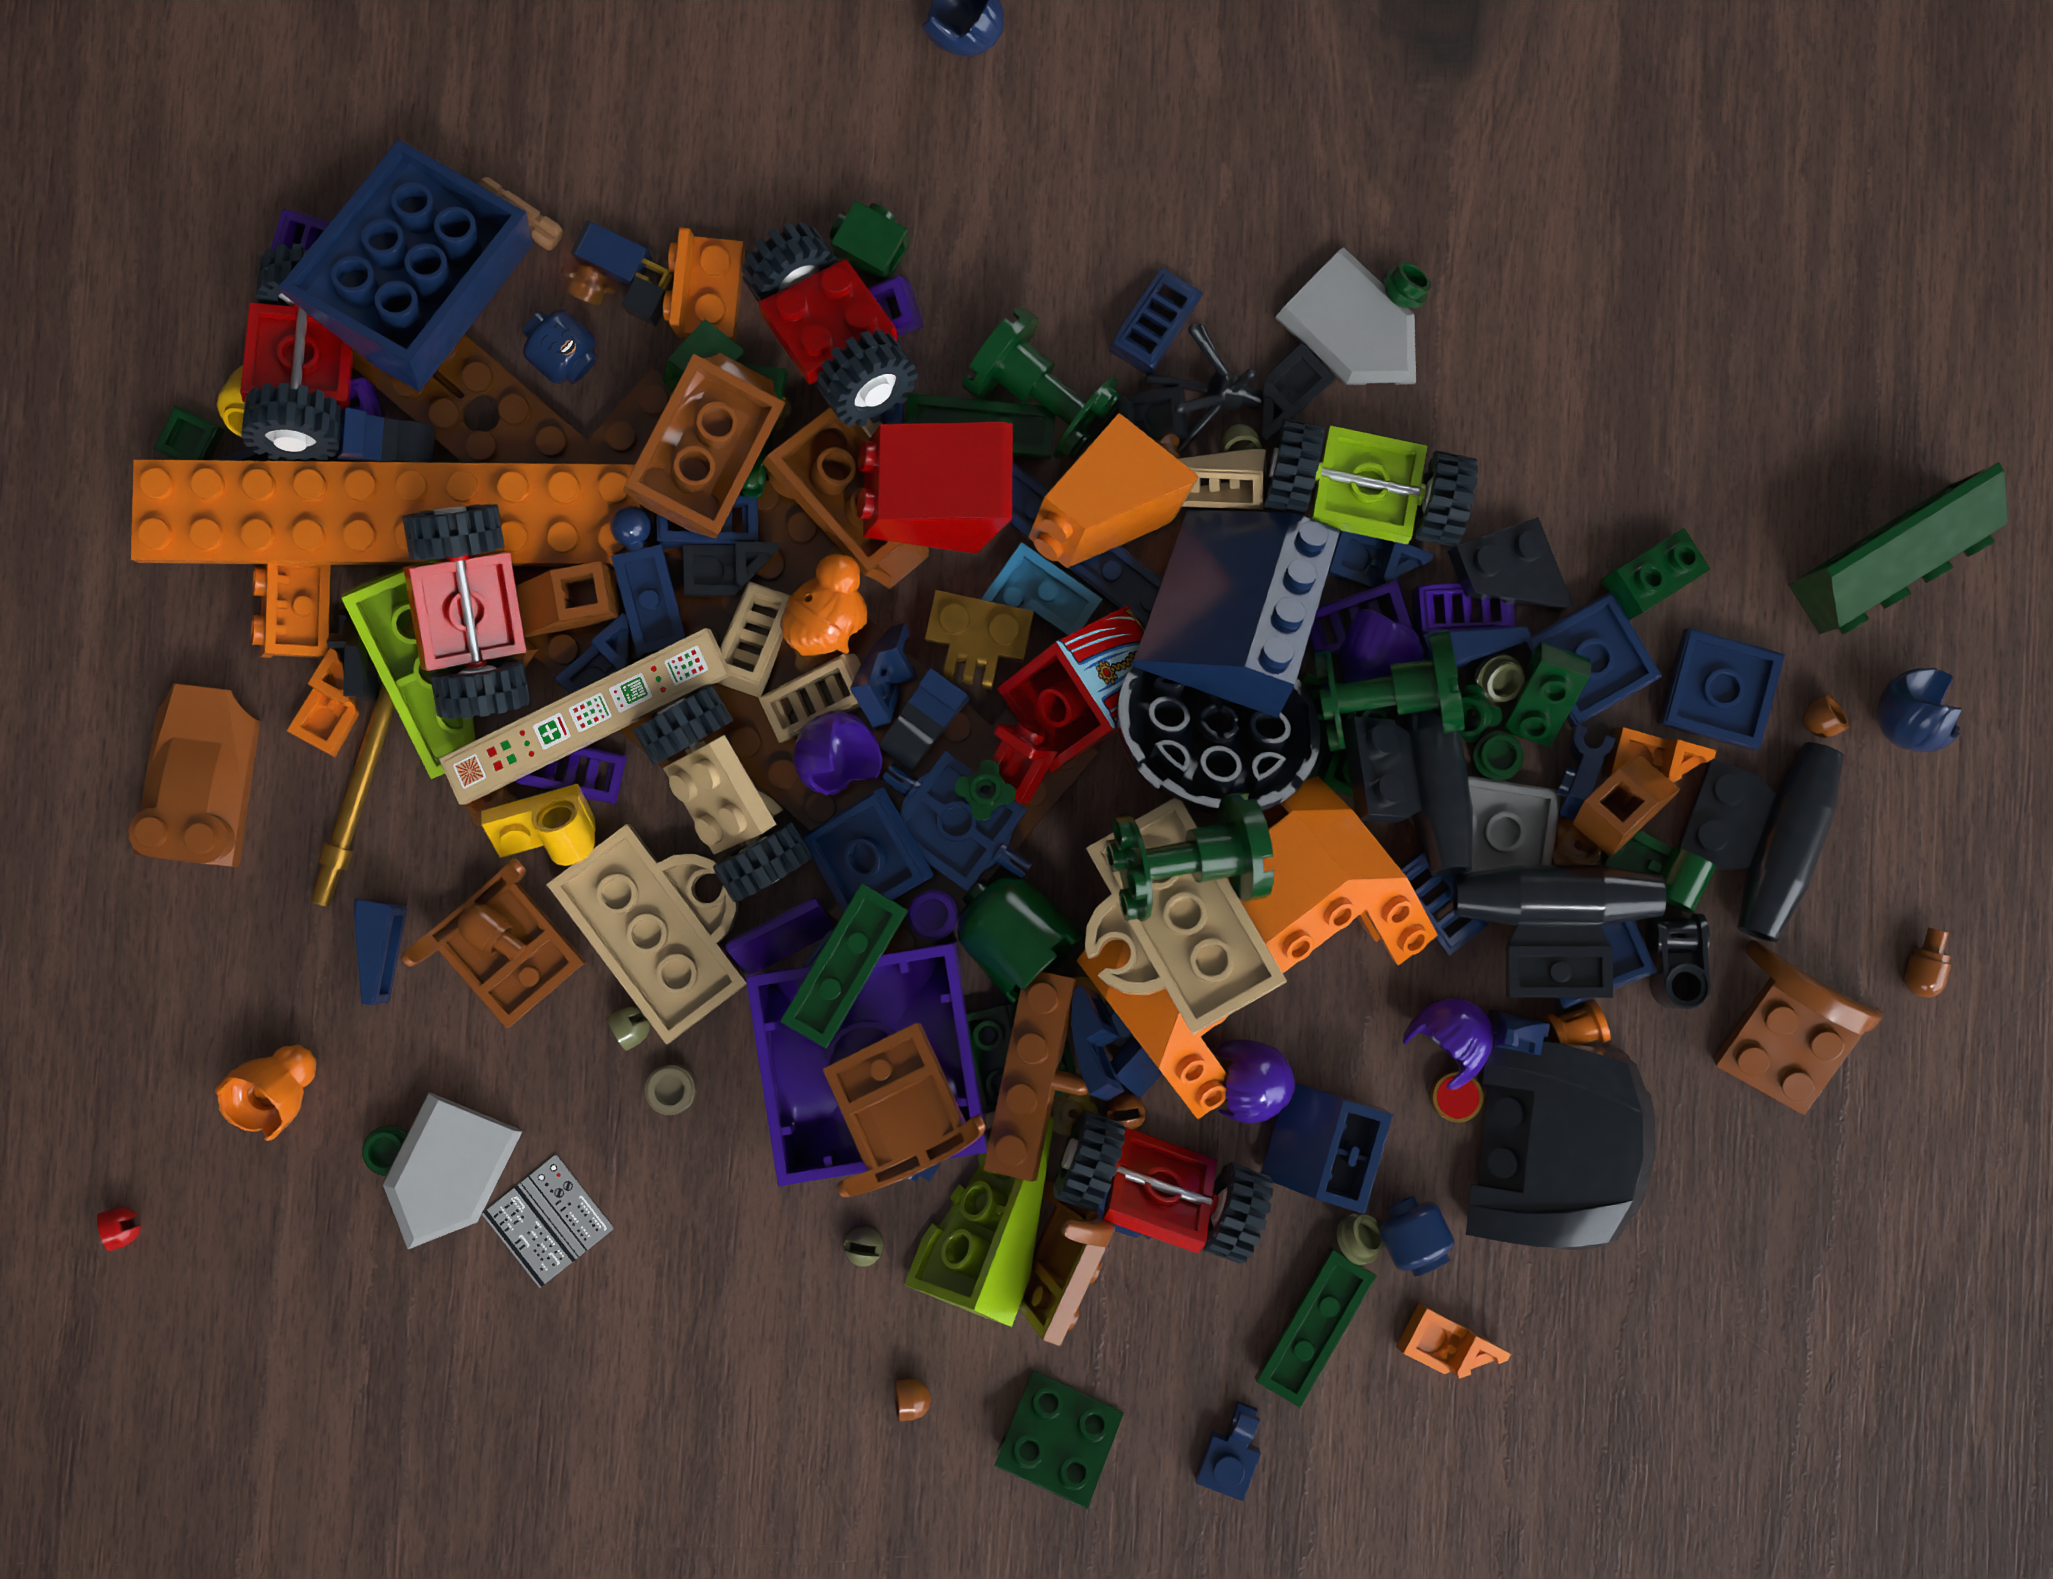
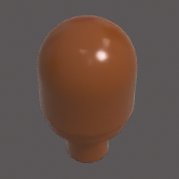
M475 904L469 906L459 917L458 928L460 934L466 941L482 952L492 955L498 950L514 962L526 948L524 943L510 934L513 926L508 923V919L487 905Z
M1928 927L1923 948L1914 947L1913 953H1910L1904 981L1907 988L1914 995L1922 998H1931L1939 995L1945 989L1952 967L1950 963L1952 956L1944 954L1950 932Z

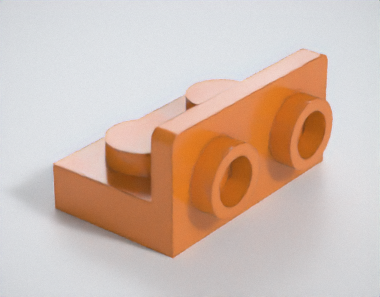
M679 228L678 243L671 242L668 255L669 271L674 273L673 291L666 290L663 301L664 320L669 321L677 337L688 338L706 319L736 343L743 277L742 264H744L746 250L743 241L694 237L690 228Z
M268 563L262 564V566H254L252 593L254 596H261V616H252L251 645H260V657H325L328 652L326 641L329 636L331 565Z

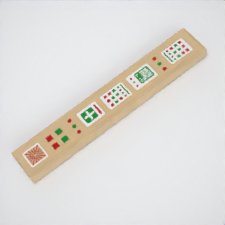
M705 628L441 757L439 760L458 803L468 804L683 698L701 691L731 676V673L711 629Z

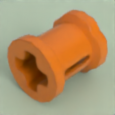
M1594 999L1585 1001L1583 1008L1560 1016L1555 1014L1544 1016V1021L1550 1023L1548 1034L1551 1042L1584 1045L1598 1040L1600 1043L1610 1041V1030L1599 1004Z

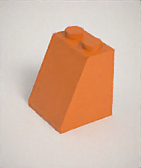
M1118 413L1044 497L1028 538L1034 542L1035 548L1042 556L1051 561H1058L1066 568H1069L1170 524L1177 516L1199 476Z

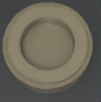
M667 1064L657 1068L650 1074L645 1085V1096L648 1104L656 1112L663 1115H676L685 1111L694 1102L698 1091L695 1076L688 1068L680 1064Z

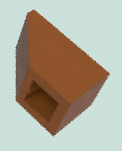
M602 561L550 570L516 586L524 638L611 622L621 615L614 571Z
M1640 756L1618 768L1584 801L1573 825L1611 858L1679 792L1680 788L1645 758Z

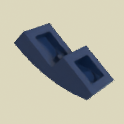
M1081 985L1073 990L1072 1032L1076 1056L1089 1094L1108 1101L1124 1092L1103 1047L1120 1038L1100 994Z

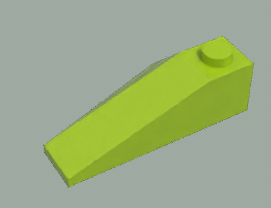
M433 558V559H429V560L424 561V562H421V563L412 564V565H408V566H414V565H420V564L438 562L439 559H436V560H435V558ZM402 567L344 590L341 598L430 778L433 779L445 774L439 758L476 741L473 717L462 719L461 716L456 719H448V717L440 718L437 716L430 674L435 673L439 669L430 671L421 669L414 626L410 632H407L408 620H412L404 569Z
M1050 1117L1037 1181L1031 1182L985 1171L983 1168L987 1152L979 1154L980 1166L966 1187L959 1184L950 1196V1199L954 1202L951 1209L939 1226L932 1223L922 1237L904 1283L905 1286L1012 1327L1030 1280L1054 1118Z

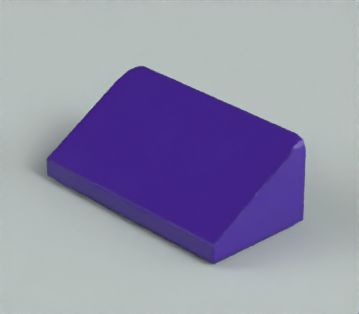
M812 898L727 941L725 947L743 971L750 975L823 939L826 933L835 927L821 899Z

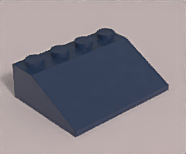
M398 139L278 288L283 295L377 368L420 392L533 246L527 213Z
M1187 510L1132 666L1278 718L1295 685L1341 529L1295 513Z

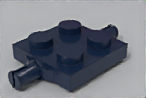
M947 751L942 754L932 770L918 780L902 770L894 762L888 770L902 779L903 783H900L887 772L881 778L882 781H885L905 796L899 815L926 862L967 892L973 887L983 871L995 863H998L1019 879H1022L1025 872L1012 864L1010 860H1014L1027 871L1033 864L1008 846L1013 830L1028 810L1014 800L1009 805H1000L999 808L992 811L991 817L986 821L974 819L971 815L972 808L967 804L965 798L956 794L955 783L959 777H969L975 771ZM983 786L980 792L983 795H988L990 788Z

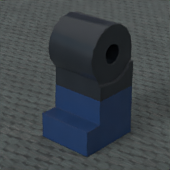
M345 408L341 413L339 449L335 455V462L433 463L435 428L420 422L367 415V411Z
M930 668L919 683L918 689L902 709L903 713L883 738L880 748L910 770H914L969 701L968 695Z

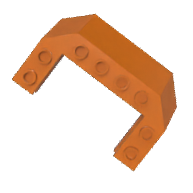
M1319 776L1306 780L1292 796L1282 803L1262 811L1267 822L1273 849V857L1263 859L1264 872L1274 870V884L1271 894L1266 898L1247 902L1239 900L1282 973L1286 972L1297 962L1308 957L1315 948L1340 929L1347 927L1356 917L1365 932L1375 942L1381 939L1392 960L1398 966L1410 956L1419 953L1425 948L1427 943L1438 936L1408 878L1355 812ZM1121 940L1109 941L1104 945L1100 955L1092 959H1088L1085 949L1076 961L1194 1116L1199 1120L1210 1110L1219 1107L1226 1099L1228 1074L1201 1039V1036L1214 1026L1222 1023L1227 1017L1192 1036L1166 989L1149 995L1124 994L1107 985L1099 978L1098 974L1105 968L1118 969L1128 963L1131 950L1127 943Z

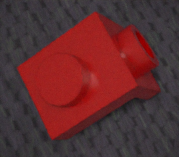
M1019 721L1017 725L998 724L993 734L1002 739L991 760L999 765V774L1005 783L1014 786L1016 790L1014 800L1019 803L1029 804L1055 758L1057 751L1043 742L1045 738L1043 732L1028 723Z

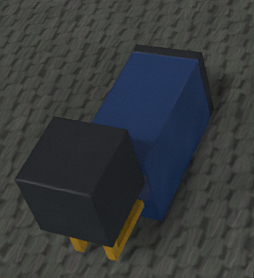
M587 220L571 254L578 263L630 287L622 302V306L628 314L656 327L663 314V301L666 289L673 277L669 274L670 271L651 262L653 258L647 248ZM647 269L662 275L658 286L648 281L649 278L644 276Z

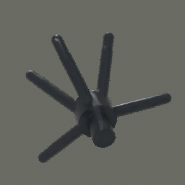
M1192 324L1189 326L1188 331L1216 371L1209 383L1156 374H1147L1145 376V381L1150 384L1165 387L1180 386L1183 390L1207 394L1205 397L1178 403L1174 407L1176 413L1209 407L1188 431L1189 439L1180 440L1177 446L1179 454L1195 440L1223 407L1235 410L1240 405L1257 409L1263 399L1261 390L1247 386V383L1254 378L1255 371L1247 369L1241 375L1231 373L1222 361L1203 324H1198L1197 326Z

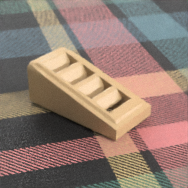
M1249 449L1178 459L1199 476L1182 507L1263 510L1266 491V450ZM1200 478H1209V485L1201 486ZM1221 479H1230V482L1221 483Z
M748 581L720 647L731 676L717 683L756 697L762 696L783 640L780 620L790 595ZM754 603L778 611L776 618L752 611ZM749 623L770 630L768 637L745 629L746 624ZM740 642L761 649L760 656L738 649ZM733 661L745 665L747 667L753 668L754 670L753 672H750L748 670L733 666Z
M842 654L758 697L779 743L798 736L803 726L816 716L829 711L847 713L860 707L850 690L854 677L861 666L855 654ZM840 672L851 694L850 696H847L838 677ZM825 680L835 702L834 704L829 706L818 683ZM803 689H806L816 710V713L810 715L800 693ZM788 697L799 720L798 722L791 723L781 699Z

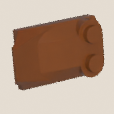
M693 353L623 491L645 508L691 532L717 539L785 405V402L777 398L773 381L721 353L708 358H701Z
M830 407L768 454L763 461V465L768 469L769 482L775 491L784 497L795 499L839 549L856 561L860 571L865 576L873 578L888 589H891L930 556L929 547L863 537V519H859L857 516V501L861 489L864 488L865 472L859 471L858 456L861 444L870 438L864 429L858 427L856 423L851 427L847 426L844 421L841 422Z
M173 683L165 700L158 707L140 812L131 820L128 829L129 840L134 848V855L240 867L260 720L253 718L240 706L231 690Z

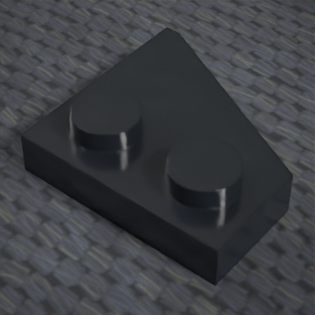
M1539 517L1465 542L1447 551L1465 597L1486 601L1496 598L1505 604L1524 606L1528 603L1547 606L1549 611L1559 612L1573 606Z

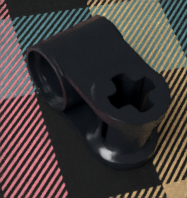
M1693 913L1690 918L1663 919L1662 916L1648 918L1646 923V944L1657 969L1656 973L1650 975L1652 996L1657 1003L1666 1008L1692 1009L1699 1007L1707 1000L1711 989L1708 957L1710 932L1705 915ZM1684 934V938H1671L1670 935ZM1678 973L1685 976L1689 985L1686 996L1681 1000L1674 995L1671 987L1672 980Z

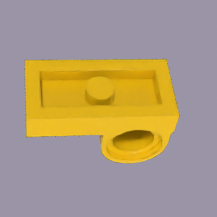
M579 784L481 811L482 826L500 858L544 846L553 862L558 865L567 866L583 861L591 854L595 846V817Z

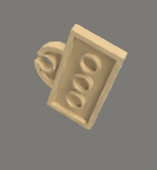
M1175 798L1135 820L1145 848L1185 841L1186 832L1189 829L1197 828L1182 801ZM1114 833L1086 848L1112 893L1095 908L1087 924L1085 940L1088 959L1098 957L1104 945L1112 940H1121L1127 943L1131 950L1130 959L1125 966L1118 969L1105 968L1098 974L1099 978L1107 985L1124 994L1149 995L1166 989L1193 1036L1286 983V978L1227 878L1198 883L1190 873L1153 880L1151 917L1143 922H1140L1138 919L1126 921L1122 915L1119 902V891L1123 889L1119 871L1112 872L1110 870L1106 857V841L1115 839Z
M626 824L595 847L587 858L571 865L546 885L667 1045L747 985L746 977L720 944L734 926L739 912V901L733 902L724 886L720 896L711 903L701 901L695 893V884L705 874H716L713 865L718 862L698 854L673 855L658 862L631 824Z

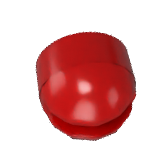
M115 1207L97 1214L99 1235L108 1251L125 1247L133 1243L139 1236L141 1225L131 1228L129 1224L130 1219L138 1216L132 1209Z

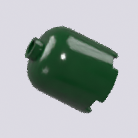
M1014 875L999 878L991 885L983 879L973 886L962 899L968 906L958 921V940L972 959L1014 1005L1018 1003L1021 990H1024L1041 972L1052 974L1075 951L1072 945L1076 942L1079 943L1086 937L1065 914L1024 877L1019 879Z

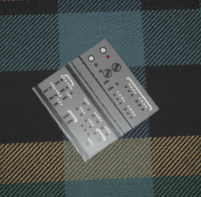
M554 1155L482 1213L483 1217L539 1288L614 1229L557 1155Z

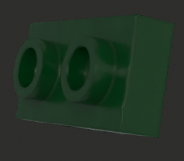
M1683 528L1604 576L1600 581L1607 592H1612L1628 620H1631L1711 569L1686 529Z
M1540 641L1528 663L1524 683L1504 718L1503 731L1550 747L1590 678V658Z
M1638 831L1611 858L1605 853L1599 864L1662 875L1666 886V903L1690 914L1694 913L1716 868L1713 863L1692 852L1671 847L1641 831Z

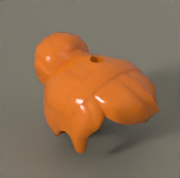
M843 554L825 556L817 565L816 577L805 582L790 595L780 620L782 636L789 646L796 649L802 656H815L835 650L848 654L849 637L867 624V605L858 591L860 569L852 557Z
M298 1044L283 1046L272 1057L254 1059L230 1071L215 1089V1094L218 1095L220 1114L230 1124L245 1131L255 1132L262 1130L263 1134L266 1135L264 1138L266 1141L276 1138L298 1114L304 1094L303 1088L315 1077L317 1062L311 1050Z

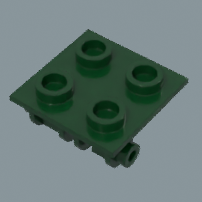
M1033 1370L1007 1435L1003 1436L996 1452L998 1457L994 1467L1087 1510L1124 1413Z

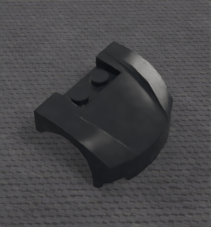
M1494 1034L1493 1047L1484 1067L1483 1084H1489L1479 1178L1477 1184L1471 1185L1466 1235L1512 1244L1567 1250L1594 1249L1618 1240L1631 1219L1639 1212L1645 1199L1655 1159L1654 1108L1651 1094L1649 1091H1646L1637 1064L1629 1059L1630 1056L1619 1048L1592 1047L1544 1040L1541 1056L1495 1047L1496 1034Z

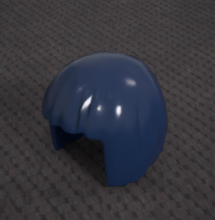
M934 0L930 7L927 21L922 24V30L938 48L953 55L973 57L986 52L998 41L1004 28V12L1000 0Z
M1917 668L1901 673L1898 677L1892 679L1881 694L1877 709L1878 723L1884 736L1892 744L1913 752H1934L1951 744L1960 734L1958 732L1960 728L1957 726V719L1962 708L1942 705V702L1953 680V676L1937 668Z

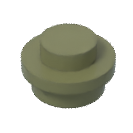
M1496 653L1484 659L1478 666L1474 677V684L1483 687L1484 696L1491 702H1505L1515 698L1524 683L1521 664L1513 656L1506 653Z
M1351 1214L1339 1222L1337 1227L1338 1244L1343 1254L1351 1262L1357 1265H1366L1377 1259L1385 1245L1379 1232L1380 1224L1373 1217L1360 1214Z

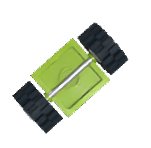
M1286 418L1283 419L1270 463L1264 498L1265 508L1304 515L1308 502H1310L1312 488H1314L1316 483L1317 487L1311 513L1312 520L1341 529V531L1402 544L1409 543L1412 538L1413 527L1415 526L1414 536L1417 540L1455 547L1459 544L1461 535L1464 534L1466 529V520H1469L1470 506L1475 496L1473 492L1477 486L1478 460L1476 458L1436 450L1430 459L1428 471H1426L1424 476V484H1422L1428 447L1426 445L1330 425L1326 433L1322 460L1319 462L1323 447L1324 427Z

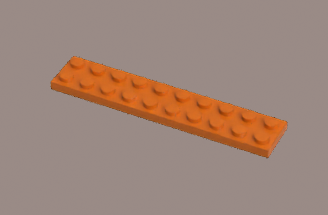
M134 460L131 560L138 563L412 565L427 560H411L409 558L403 516L447 507L497 504L505 547L491 552H480L481 554L499 551L510 552L512 566L571 567L602 561L608 567H614L611 556L627 553L625 545L616 541L610 531L611 517L621 507L631 505L643 510V506L623 491L635 466L628 464Z

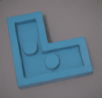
M1021 542L981 600L1034 611L1037 617L1063 635L1068 636L1085 627L1103 599Z

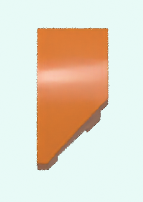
M330 648L308 682V685L313 689L287 731L335 758L359 716V711L355 699L343 696L344 664L341 655Z
M1619 727L1614 729L1613 738H1616L1607 757L1603 776L1610 777L1618 768L1642 756L1674 783L1681 779L1682 775L1701 763H1707L1714 759L1717 750L1678 739L1667 740L1625 727Z
M1418 1303L1396 1345V1348L1403 1354L1443 1374L1452 1372L1459 1379L1471 1375V1369L1495 1361L1500 1364L1508 1361L1511 1355L1504 1348L1421 1303Z

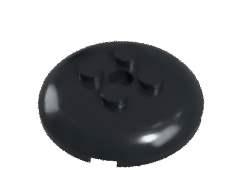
M1133 666L1126 675L1117 701L1116 718L1119 736L1130 762L1138 773L1153 788L1167 798L1180 800L1185 807L1203 813L1217 815L1220 800L1225 795L1245 791L1250 793L1248 799L1255 798L1262 811L1282 803L1292 796L1306 781L1319 753L1320 724L1317 711L1310 695L1299 679L1295 682L1278 718Z

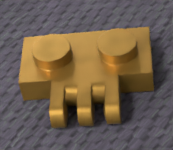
M936 590L925 640L949 646L943 672L945 679L953 681L957 671V662L966 665L962 684L972 686L976 667L985 668L981 680L982 688L992 690L999 657L1024 662L1034 611Z

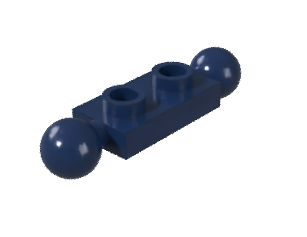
M630 505L619 508L611 517L610 531L616 541L625 545L627 553L614 555L611 558L636 653L640 655L653 651L654 654L686 638L663 546L660 544L646 547L645 540L651 530L650 519L644 510Z

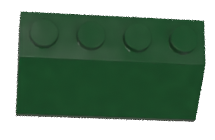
M1998 462L1949 484L1789 583L1788 586L1818 633L1822 634L1838 628L1843 635L1859 627L1869 620L1865 612L1880 603L1883 609L1901 601L1911 594L1907 586L1920 577L1927 583L1952 569L1953 566L1949 560L1962 551L1966 557H1969L1994 543L1995 540L1991 534L2008 524L2004 469Z

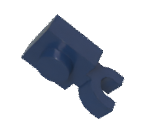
M1580 725L1576 727L1569 747L1571 755L1579 763L1576 769L1567 766L1556 792L1557 795L1565 797L1558 815L1573 821L1584 801L1592 794L1602 764L1611 752L1616 738L1606 735L1600 748H1590L1584 742L1587 728Z
M1238 1401L1227 1434L1224 1435L1213 1430L1211 1431L1195 1475L1197 1485L1244 1502L1261 1456L1259 1447L1249 1444L1253 1440L1260 1423V1418L1256 1417L1257 1408Z

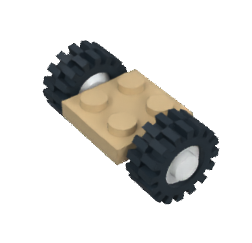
M713 685L688 699L683 698L658 712L659 715L632 730L652 765L665 760L688 746L690 747L685 750L687 755L663 769L669 777V784L673 794L684 803L695 822V830L699 838L710 847L713 854H717L737 844L741 845L742 848L735 850L713 865L714 871L733 902L740 901L749 895L757 893L760 889L768 887L812 858L792 821L759 836L777 824L725 735L708 744H705L704 740L698 742V740L733 721Z

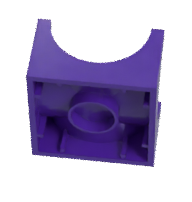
M958 941L883 954L828 1048L822 1047L780 1022L813 966L767 971L746 977L778 1186L867 1171L823 1072V1068L915 1023L922 1025L965 1121L967 1122L973 1116L981 1114L986 1126L984 1134L976 1142L950 1158L987 1152L989 1135L972 1055Z

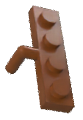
M1041 972L1024 990L1020 991L983 1168L985 1171L1031 1182L1037 1181L1055 1090L1074 1095H1090L1082 1075L1060 1070L1072 1012L1073 990L1077 988L1078 979Z

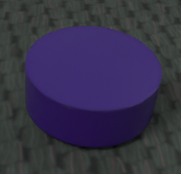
M923 891L910 903L908 921L912 930L921 938L927 940L942 939L948 936L958 923L959 911L957 904L949 894L943 891Z

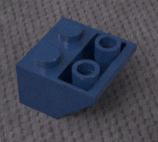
M1295 1082V1090L1289 1104L1276 1115L1260 1173L1270 1176L1273 1183L1308 1197L1365 1214L1393 1114L1381 1107Z

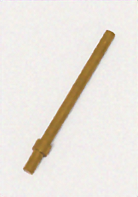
M408 620L407 632H411L413 623L412 620ZM383 682L329 844L323 843L317 861L322 866L310 902L330 907L341 871L348 870L354 852L349 850L395 711V706Z

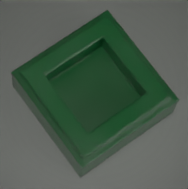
M175 405L153 449L174 460H210L225 430Z

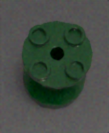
M1017 307L1013 310V316L1017 318V321L1013 324L1005 318L997 326L969 366V368L977 373L975 378L969 375L964 376L962 386L977 399L984 398L998 384L1023 403H1027L1032 398H1035L1069 425L1053 452V458L1058 460L1066 455L1071 459H1075L1090 440L1091 435L1085 431L1097 416L1104 420L1115 408V403L1120 399L1121 395L1115 390L1118 379L1114 376L1110 377L1088 401L1051 373L1055 363L1029 343L1039 324V318L1025 307Z
M1448 630L1428 632L1430 658L1390 664L1392 675L1338 684L1335 681L1330 649L1314 651L1319 681L1329 679V682L1320 684V696L1324 720L1335 718L1334 721L1326 722L1330 752L1346 749L1341 714L1394 705L1397 706L1398 715L1438 709L1443 734L1465 729L1461 692L1459 691L1457 681V666L1451 635Z
M1246 791L1225 795L1219 803L1216 825L1189 829L1186 832L1185 841L1145 848L1139 827L1131 815L1124 813L1114 818L1113 833L1115 839L1106 841V857L1110 870L1112 872L1119 871L1123 889L1119 891V902L1124 919L1126 921L1138 919L1140 922H1143L1151 917L1153 880L1190 873L1198 883L1228 878L1237 897L1244 902L1263 899L1269 896L1274 884V870L1264 872L1263 859L1273 857V849L1267 822L1255 798L1248 799L1250 793Z

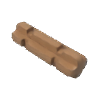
M483 177L480 179L478 185L527 213L531 237L534 239V242L546 250H553L558 245L564 233L559 224L547 216L543 217L540 211L510 191L502 189V186L491 178Z

